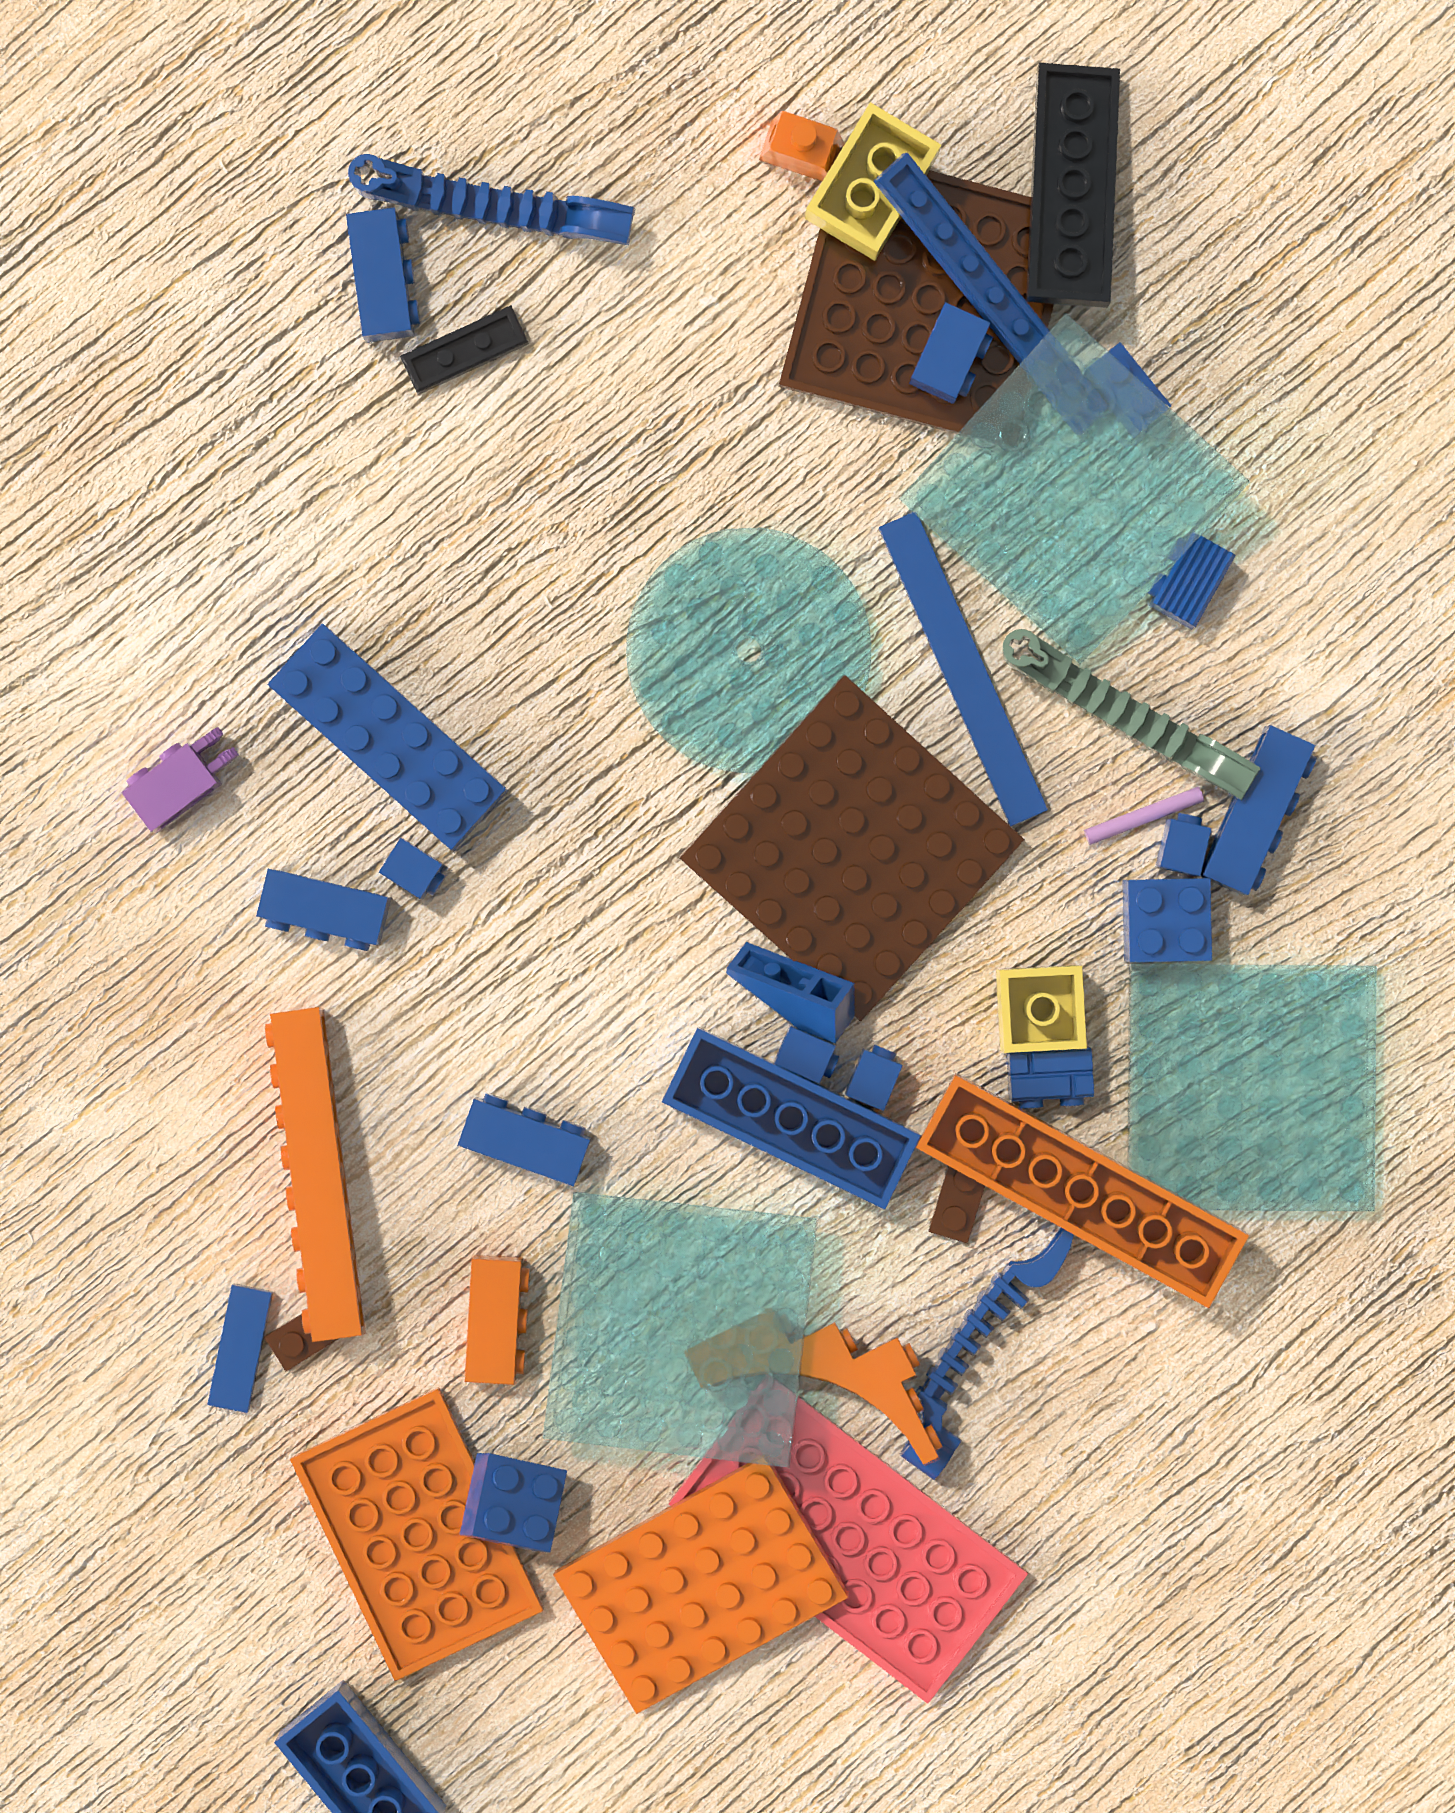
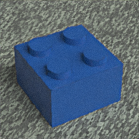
M1211 878L1122 880L1124 962L1212 961Z
M477 1453L460 1535L537 1552H551L567 1470L491 1453Z

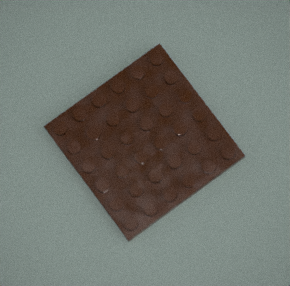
M929 170L926 175L1026 300L1031 197ZM902 217L875 261L820 228L778 387L1016 449L1034 381L989 326L986 334L993 338L983 360L976 356L969 371L976 374L966 397L958 394L954 404L910 385V379L945 302L983 319L982 316ZM1027 302L1048 328L1054 304Z
M843 674L678 858L790 959L854 983V1016L861 1022L1025 839Z

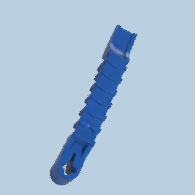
M361 154L355 157L348 168L350 182L361 196L368 199L393 203L409 208L412 211H419L420 209L431 211L434 215L441 216V214L455 216L459 220H463V218L477 220L480 224L488 222L499 224L502 228H509V226L521 228L524 232L531 233L533 230L544 232L547 236H554L556 234L568 239H593L629 246L633 216L636 210L631 206L574 195L567 196L566 201H562L553 192L546 191L544 197H539L533 190L528 189L522 194L514 192L508 186H504L500 190L492 188L486 182H482L481 186L469 184L466 178L459 177L458 181L447 180L445 175L437 173L436 177L424 175L422 169L378 158L372 154ZM370 169H373L378 178H371L369 185H366L361 175H368Z
M1060 1228L1049 1244L1036 1256L1021 1261H1009L1001 1273L996 1272L991 1277L989 1287L979 1293L975 1306L966 1311L963 1317L964 1321L959 1328H955L952 1331L950 1342L938 1353L939 1360L935 1366L930 1367L926 1375L928 1377L923 1386H919L915 1392L921 1399V1404L924 1408L922 1410L923 1420L921 1422L924 1428L930 1425L933 1426L943 1447L936 1450L940 1459L927 1466L923 1465L909 1441L904 1445L900 1456L934 1480L938 1477L961 1443L960 1438L942 1426V1416L947 1410L948 1404L940 1398L944 1392L952 1395L958 1387L956 1382L945 1375L946 1372L951 1368L963 1376L969 1368V1365L957 1355L963 1348L974 1356L981 1348V1345L970 1337L974 1329L985 1338L994 1330V1327L983 1318L988 1310L1001 1321H1004L1011 1311L997 1300L1001 1292L1020 1309L1029 1302L1030 1299L1010 1282L1014 1276L1030 1287H1042L1055 1277L1063 1265L1074 1234Z

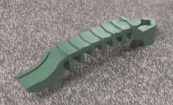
M1017 629L1006 636L1003 642V657L1010 667L1031 678L1051 693L1056 692L1066 698L1068 703L1076 704L1085 709L1086 713L1090 716L1095 715L1102 719L1109 727H1115L1126 733V737L1134 738L1145 744L1147 749L1159 752L1171 763L1174 761L1181 765L1184 770L1212 783L1241 801L1244 799L1252 782L1261 770L1259 766L1203 734H1199V736L1193 734L1188 725L1184 723L1180 726L1171 721L1169 715L1165 713L1160 715L1151 710L1149 704L1146 702L1143 704L1131 698V694L1127 691L1120 692L1110 686V681L1106 679L1102 681L1091 674L1092 671L1088 668L1083 670L1074 665L1070 657L1049 645L1031 631ZM1023 640L1028 641V650L1033 653V656L1042 660V662L1027 655H1022L1019 660L1015 659L1014 649L1011 645L1013 642L1020 645Z

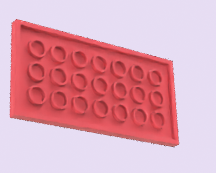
M768 1373L671 1497L668 1504L671 1506L766 1453L849 1592L847 1599L814 1617L928 1704L1028 1573L798 1394Z

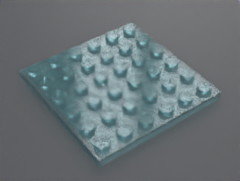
M1066 313L899 500L1073 659L1081 664L1250 483V480Z
M1129 964L1127 1167L1206 1210L1375 1211L1377 966Z
M573 1192L543 1439L790 1468L818 1219Z

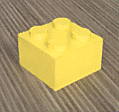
M1082 966L996 969L1001 1052L1087 1048Z

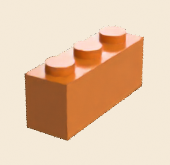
M474 1255L472 1257L464 1382L514 1385L516 1374L524 1375L525 1350L518 1349L519 1333L526 1334L528 1309H520L521 1292H529L530 1268H523V1257Z

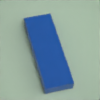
M235 1283L231 1285L207 1405L244 1413L249 1412L273 1291Z

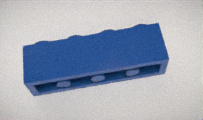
M1272 725L1264 727L1249 760L1259 766L1261 770L1242 801L1233 796L1203 862L1200 877L1211 878V882L1240 895H1249L1251 889L1254 891L1258 890L1266 873V869L1261 866L1267 852L1273 854L1276 851L1283 835V831L1278 830L1284 815L1291 816L1298 803L1300 794L1295 792L1301 777L1304 779L1309 777L1315 765L1317 757L1311 754L1316 745Z

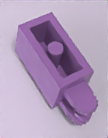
M219 727L211 730L193 744L187 743L182 747L178 742L172 745L159 756L162 760L160 764L150 771L144 767L127 779L126 782L129 787L121 793L150 832L158 833L222 785L215 774L239 756L238 752L234 747L227 749L219 754L210 764H207L200 755L208 747L220 741L223 732Z

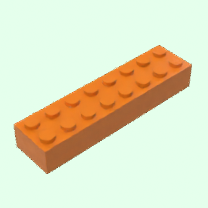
M957 1073L954 1074L916 1145V1148L1207 1308H1210L1249 1237L1246 1231Z

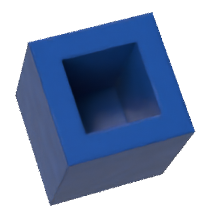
M1179 813L1177 820L1167 819L1155 867L1194 877L1200 876L1212 828L1201 826L1203 818Z
M404 838L399 839L379 870L380 874L419 899H424L427 893L434 896L446 878V875L441 873L445 864Z
M789 1025L774 1064L820 1084L823 1076L831 1077L839 1056L833 1053L836 1047L835 1044Z
M875 1044L872 1052L863 1048L846 1088L845 1095L884 1111L903 1066L894 1061L897 1053Z

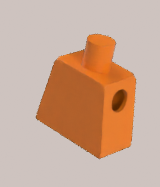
M781 111L771 121L759 160L823 181L839 155L841 147L845 144L837 129L786 111Z

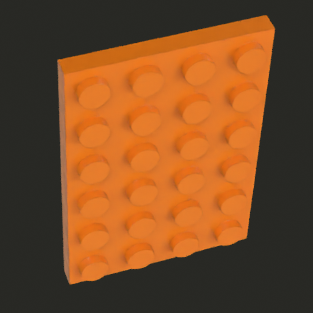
M439 1387L290 1458L394 1681L543 1611L544 1607L514 1546L460 1535L475 1461Z
M766 1453L558 1568L553 1574L636 1714L842 1602L849 1595V1592Z

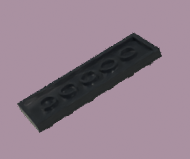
M1040 62L1038 64L1036 73L1026 302L1108 308L1111 303L1120 69Z

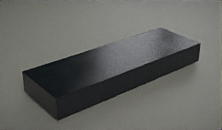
M512 305L409 351L401 355L400 358L419 395L518 350L529 343Z

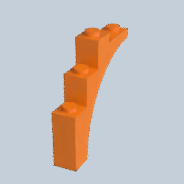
M770 1308L684 1351L701 1388L705 1391L734 1380L767 1375L768 1373L771 1375H798L829 1382L860 1396L884 1413L907 1437L924 1466L940 1459L936 1450L943 1446L932 1425L924 1428L917 1414L924 1410L914 1388L905 1390L903 1384L917 1378L913 1368L919 1366L920 1363L910 1343L902 1346L898 1337L854 1359L851 1353L858 1349L847 1328L840 1331L834 1322L791 1343L789 1338L796 1334L785 1313L778 1316L776 1311Z

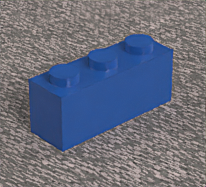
M395 207L346 214L362 337L366 343L414 337L413 325L420 324V314L417 299L410 300L408 284H415L412 260H404L402 244L409 243L406 218L399 219Z
M268 868L256 917L265 918V927L289 932L290 925L306 928V937L329 942L331 934L346 938L344 946L369 951L370 944H381L392 897Z
M485 1093L483 1099L479 1097L473 1099L457 1146L574 1187L592 1138L584 1135L585 1127L566 1120L562 1121L561 1126L545 1121L546 1113L524 1106L522 1113L507 1108L508 1100L490 1093Z

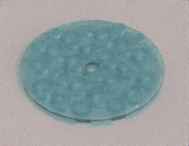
M760 527L731 528L713 532L691 541L671 554L654 571L641 591L633 607L626 638L627 669L631 687L641 710L653 728L667 743L690 759L708 767L735 773H754L843 674L865 692L871 666V638L866 611L856 589L843 570L817 547H813L791 534ZM752 639L759 644L761 654L756 661L745 662L738 657L737 647L741 641Z

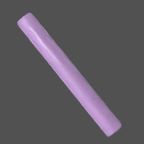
M1195 787L1085 829L1084 834L1088 844L1091 845L1204 802V798L1200 788Z

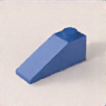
M746 942L726 968L727 975L799 1030L836 1044L855 1017L854 983L798 961H793L790 958Z

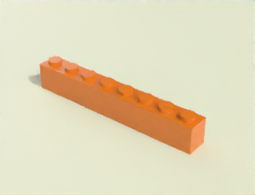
M315 1007L270 1014L271 1023L265 1024V1036L268 1048H274L276 1064L270 1065V1075L273 1088H279L281 1105L275 1106L278 1129H285L287 1145L281 1146V1160L283 1169L290 1170L292 1186L286 1187V1199L289 1211H295L297 1227L291 1228V1238L294 1252H301L303 1268H297L296 1276L299 1292H306L308 1309L302 1310L304 1333H311L312 1342L361 1336L366 1334L324 1009Z

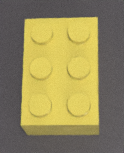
M870 102L807 206L805 219L875 261L901 219V216L873 181L898 157L907 152L924 174L927 175L939 155L941 144Z

